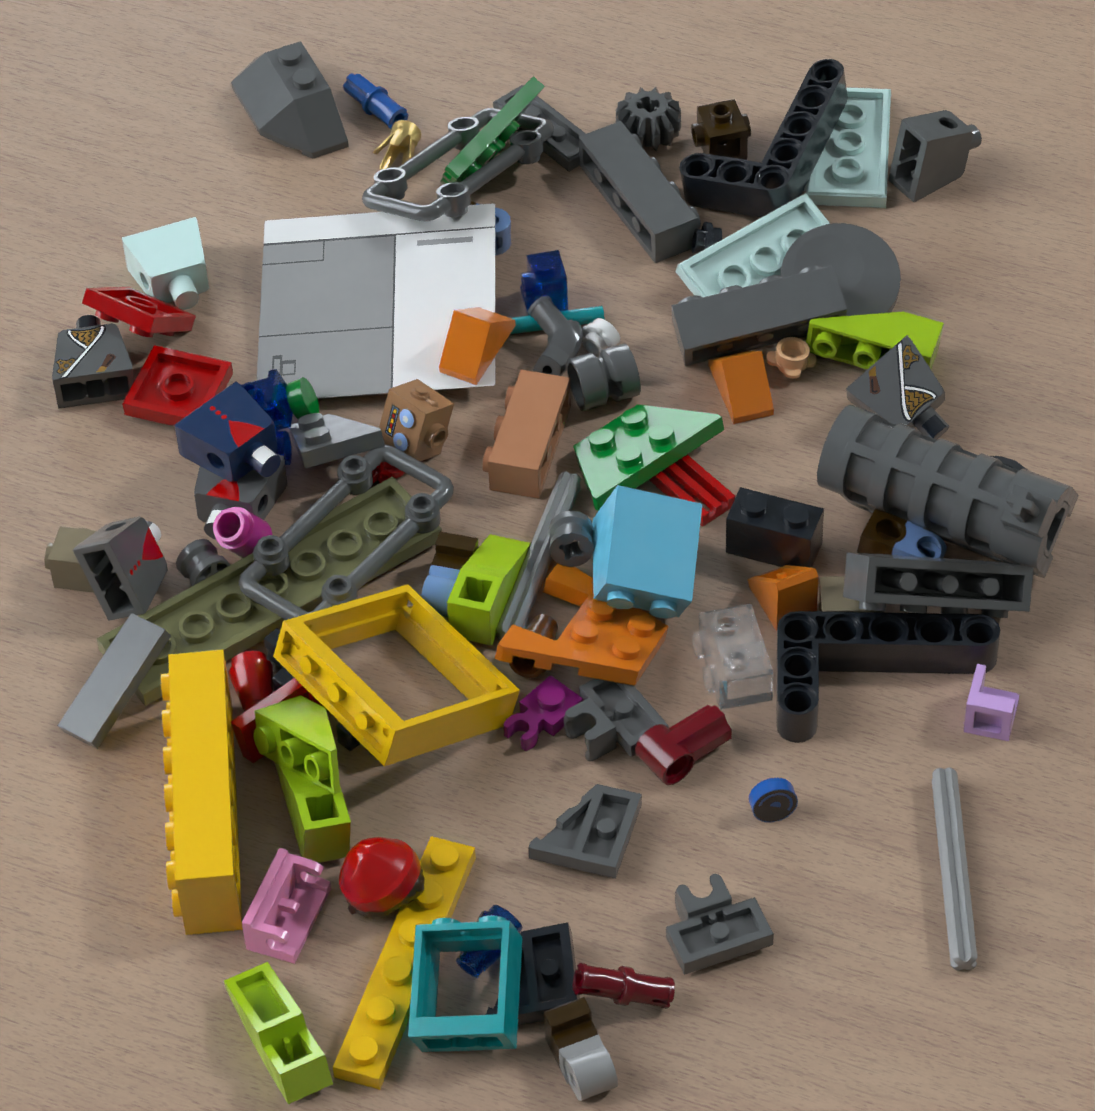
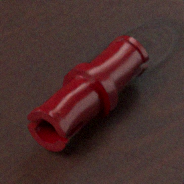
M579 963L577 965L578 970L575 969L573 991L577 995L584 994L613 999L616 1005L622 1006L635 1002L660 1006L664 1009H668L670 1002H673L675 982L671 977L664 978L635 973L632 967L620 966L618 970L590 966L585 963Z

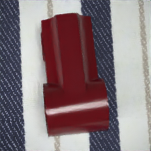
M706 705L670 728L663 724H658L648 729L637 741L635 753L664 784L674 785L690 773L696 760L732 739V729L726 720L725 714L716 705Z

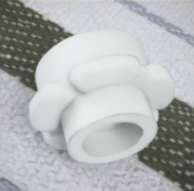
M597 318L582 328L584 333L582 343L588 352L593 353L597 357L600 356L601 349L616 346L620 342L618 331L604 319Z

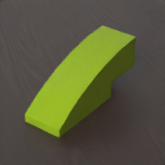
M268 962L224 980L225 988L250 1039L288 1104L333 1085L324 1052L307 1029L302 1011Z

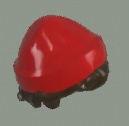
M373 837L361 840L347 853L339 874V886L349 904V912L352 915L359 913L366 918L383 919L390 912L415 900L425 889L423 869L416 852L407 843L399 839Z

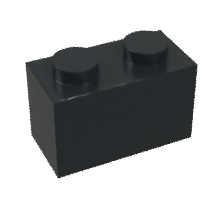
M740 487L726 518V553L778 567L791 565L812 568L823 542L824 508Z

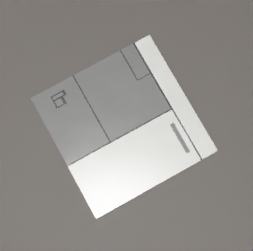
M495 204L469 205L468 212L462 216L448 217L443 214L432 221H418L385 212L265 221L255 401L257 403L288 401L286 395L288 383L302 377L310 382L317 398L386 394L390 388L419 379L433 390L494 386L495 358L477 385L441 373L439 371V364L454 310L480 307L495 313Z

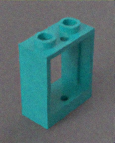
M483 916L479 918L478 922L461 923L452 918H437L432 921V924L416 925L408 1037L421 1052L517 1049L522 936L510 920L500 916ZM501 950L498 1013L495 1015L436 1017L440 952Z

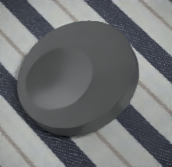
M846 223L818 226L801 235L785 254L781 266L780 276L782 277L799 274L804 268L813 265H820L822 267L834 265L847 307V316L890 313L895 307L901 281L897 258L882 238L866 228Z

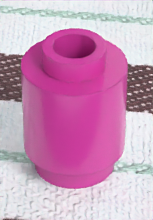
M231 507L222 510L216 516L213 523V532L217 542L225 549L242 558L253 553L254 547L262 537L272 535L271 527L265 520L242 507Z

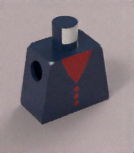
M237 381L175 424L179 454L229 482L239 480L253 469L263 477H269L280 466L281 458L275 453L278 446L273 420Z

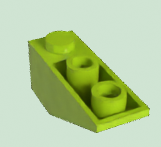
M904 311L814 318L809 322L806 343L810 348V353L863 369H869L908 335L930 369H932L939 350L944 323Z
M490 534L460 569L447 600L448 622L467 640L487 645L493 644L497 634L498 623L531 543Z
M300 695L254 711L256 721L254 741L260 754L333 794L340 793L337 749L325 707Z
M275 762L301 857L318 863L345 858L350 851L351 820L341 787L340 793L333 794Z

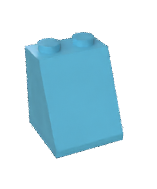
M617 485L593 518L594 599L605 601L610 607L616 609H630L633 607L650 611L651 615L658 618L680 617L693 598L702 504Z

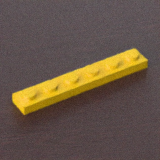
M430 836L420 860L425 878V889L415 900L407 905H402L399 909L334 1062V1078L381 1089L410 1017L416 925L432 924L434 919L452 917L476 859L475 847Z

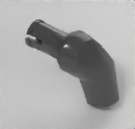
M543 296L537 299L528 310V314L535 319L548 335L546 349L537 360L533 371L562 376L567 371V360L577 356L584 333L579 322L567 320L554 305L552 299L549 296Z

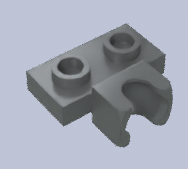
M595 678L579 686L580 697L584 701L569 708L564 715V729L568 738L575 739L585 734L587 747L585 758L588 761H594L617 748V742L630 757L636 755V743L644 732L658 724H663L669 728V725L635 686Z
M712 874L710 876V885L713 890L707 897L699 898L694 896L688 886L683 884L679 885L675 891V906L681 922L666 927V939L684 975L773 945L774 934L756 898L732 904V897L719 874Z

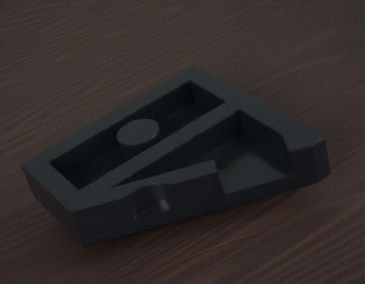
M568 922L521 931L520 933L522 936L518 1026L544 1021L545 1011L580 999V996L573 991V976L576 962L572 931ZM498 999L494 1008L488 1007L485 1015H495L498 1013Z

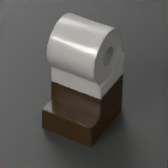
M585 997L545 1011V1040L567 1084H570L577 1099L582 1101L618 1087L614 1064L594 1026L592 1012Z

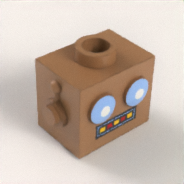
M419 379L390 388L379 425L385 445L395 447L418 461L441 454L443 444L448 437V425L454 403Z

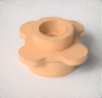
M787 337L777 343L776 351L767 353L766 361L771 366H777L779 371L787 378L796 379L800 377L801 371L807 367L815 366L816 356L810 353L808 344L802 339Z

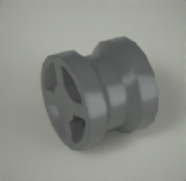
M565 511L556 515L551 520L549 526L551 557L560 565L568 567L580 566L588 562L594 551L592 521L587 515L577 511Z
M207 539L195 540L188 544L180 552L176 561L177 570L185 578L190 579L191 586L230 566V563L223 556L218 555L217 548Z

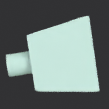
M196 217L122 237L127 269L145 294L166 303L174 301L178 308L186 310L198 303V294L208 290L206 264Z

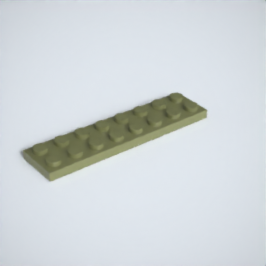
M391 477L372 487L367 492L334 508L289 552L290 564L286 571L276 576L265 575L257 583L306 612H312L322 602V587L330 577L334 575H344L347 577L406 519L405 506L412 496L394 477ZM438 526L429 533H416L368 581L434 545L439 532H442V528ZM253 553L146 611L145 614L139 615V617L164 628L171 635L135 691V694L145 706L162 697L161 674L169 673L168 654L223 649L225 661L263 641L276 628L281 630L285 619L246 597L240 590V576L254 562ZM124 624L97 638L99 651L103 655Z

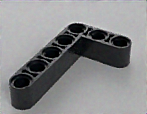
M823 59L815 62L809 68L762 163L706 153H695L685 157L680 162L679 169L686 202L695 207L762 218L801 196L847 103L848 96L843 65L834 59Z
M790 612L779 620L777 628V731L782 738L795 743L805 742L816 734L818 727L819 671L974 674L977 664L986 665L987 673L997 663L1001 631L999 624L993 618L981 614Z

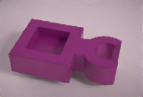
M550 675L519 701L520 713L511 715L506 719L503 725L504 736L509 739L518 731L526 732L521 737V749L528 751L536 746L539 739L538 734L543 730L551 736H555L563 729L566 711L584 701V699Z

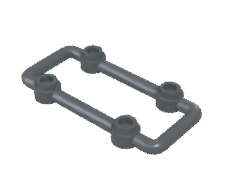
M486 108L478 111L471 117L453 119L448 123L447 134L398 168H385L375 173V184L364 191L362 202L369 209L418 221H432L443 214L448 217L462 216L468 212V206L471 203L470 195L515 162L533 164L539 161L540 154L543 152L542 143L552 136L554 126L547 119L522 114L517 120V123L520 125L518 129L525 131L513 134L510 137L511 146L466 179L461 182H451L440 186L436 191L437 199L428 205L401 200L405 197V191L408 189V179L454 147L458 150H463L480 132V129L487 125L501 109Z
M389 445L372 449L363 457L351 455L344 458L337 470L338 481L280 537L268 535L258 541L253 550L254 562L240 576L239 587L241 592L246 597L285 620L312 613L306 612L257 582L265 575L276 576L286 571L290 564L289 552L347 495H360L367 492L373 484L372 471L382 462H387L432 487L435 491L431 495L419 493L412 496L405 506L406 519L347 577L344 575L330 577L322 587V602L312 612L358 599L357 591L416 533H429L439 526L441 521L440 509L453 496L454 486L451 480L442 473Z

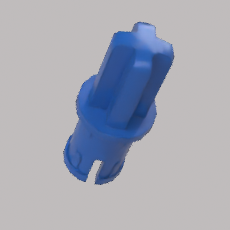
M351 73L346 77L347 81L343 84L344 91L362 105V109L366 114H374L390 129H392L395 122L408 119L407 109L392 100L384 87H376L361 74L354 75Z

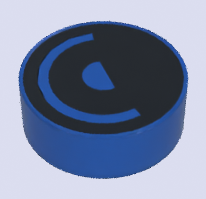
M769 778L761 781L751 790L748 798L754 816L762 822L783 820L794 812L798 804L793 785L783 778Z

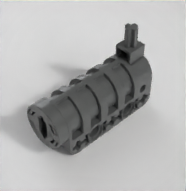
M854 405L846 406L833 423L824 443L817 470V482L820 487L840 494L849 503L870 513H873L875 509L890 513L933 532L943 541L998 562H1010L1034 567L1033 575L1042 578L1046 577L1053 560L1051 552L1066 516H1071L1079 497L1072 486L1026 469L1017 470L1004 465L999 459L983 453L977 455L963 450L959 444L943 438L933 439L923 435L918 429L902 423L897 425L883 420L878 414Z

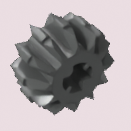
M640 87L637 94L626 92L625 99L618 102L616 122L621 121L631 134H636L641 141L643 149L645 147H652L657 151L660 144L671 146L672 139L679 136V131L681 130V108L679 107V101L672 99L671 92L660 94L657 87L652 91H645Z

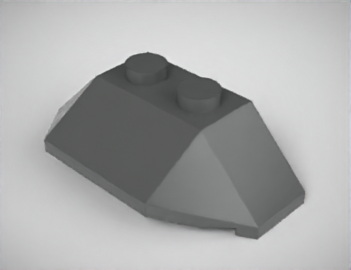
M301 41L263 53L255 58L231 81L233 91L261 136L285 147L301 150L303 155L312 159L349 147L332 91Z

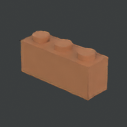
M521 369L515 386H508L505 397V415L497 417L494 427L495 443L493 447L487 446L483 457V471L489 474L490 490L540 498L571 408L570 377Z

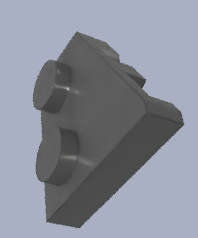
M312 413L299 418L298 423L288 425L292 441L305 468L385 446L380 428L332 414L322 416L320 413Z
M596 784L581 797V801L577 806L567 809L556 819V827L541 840L536 837L530 842L528 847L529 859L616 879L642 806V794Z

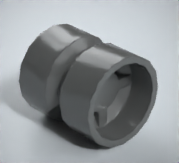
M626 343L601 349L599 357H596L593 353H587L567 360L570 388L581 411L606 405L608 397H611L614 401H621L640 395L641 382L637 364Z

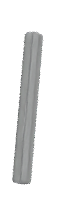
M565 471L557 478L498 623L497 638L499 640L504 637L512 624L522 628L526 626L553 559L549 547L551 541L549 534L551 520L562 512L572 511L581 489V478L576 473L570 474Z
M951 767L946 769L937 768L932 773V789L950 963L958 971L963 969L972 970L977 965L976 960L978 957L958 775Z

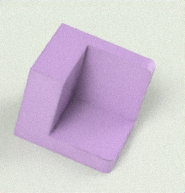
M977 664L966 704L964 732L1009 741L1018 707L1019 695L1014 692L984 687L986 665Z

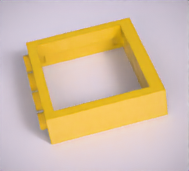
M408 584L284 620L273 655L384 767L504 727V722L513 713L520 692L519 688ZM408 600L413 604L412 606H407ZM396 630L468 700L404 721L331 649Z

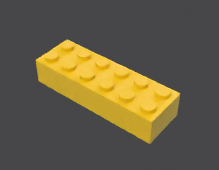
M224 650L168 654L169 673L161 674V691L163 701H170L166 702V710H162V727L164 738H167V746L163 747L165 775H168V784H164V800L166 812H169V822H165V837L171 861H166L168 889L172 890L174 917L183 918L186 935L243 930L234 731L230 723L233 720V706Z

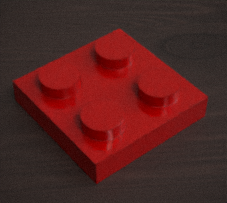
M129 286L86 288L82 304L96 310L95 316L114 323H118L119 320L130 324L129 331L152 338L154 333L174 336L175 332L191 331L196 318L194 314Z
M154 345L122 403L124 415L175 426L176 423L226 388L233 375L232 362Z

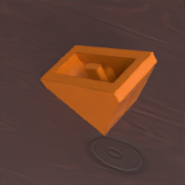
M480 307L454 310L439 364V371L477 385L516 326L515 320Z
M745 351L708 360V366L733 424L774 415L762 351Z
M785 565L747 579L751 591L776 631L779 620L790 612L817 611L819 576L816 568Z

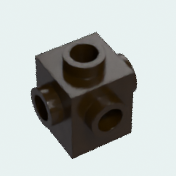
M735 99L697 106V123L691 124L692 139L695 147H701L703 153L747 160L748 137L751 136V127L747 114H741Z

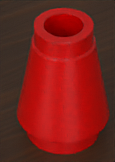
M246 651L232 658L228 675L245 712L272 694L273 665L267 660L266 655L260 651Z

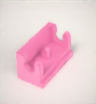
M278 849L242 921L247 950L295 964L331 890L330 881L318 877L324 868L321 864L311 859L290 854L288 850Z

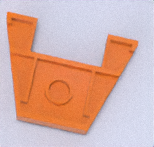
M557 563L546 578L543 592L580 606L579 610L557 640L512 624L498 643L495 659L507 663H512L513 656L535 660V668L551 670L554 664L579 668V676L635 686L664 643L669 626L642 609L633 607L630 609H616L610 607L605 601L594 599L592 577L576 567L562 566Z

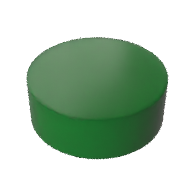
M304 377L289 382L286 387V395L294 416L299 419L308 414L319 413L318 399L310 382Z

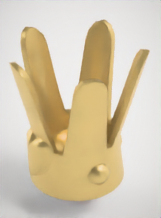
M407 120L395 122L390 136L373 151L374 154H378L390 143L380 164V170L390 168L400 153H403L402 164L414 157L415 147L421 139V131L414 123Z

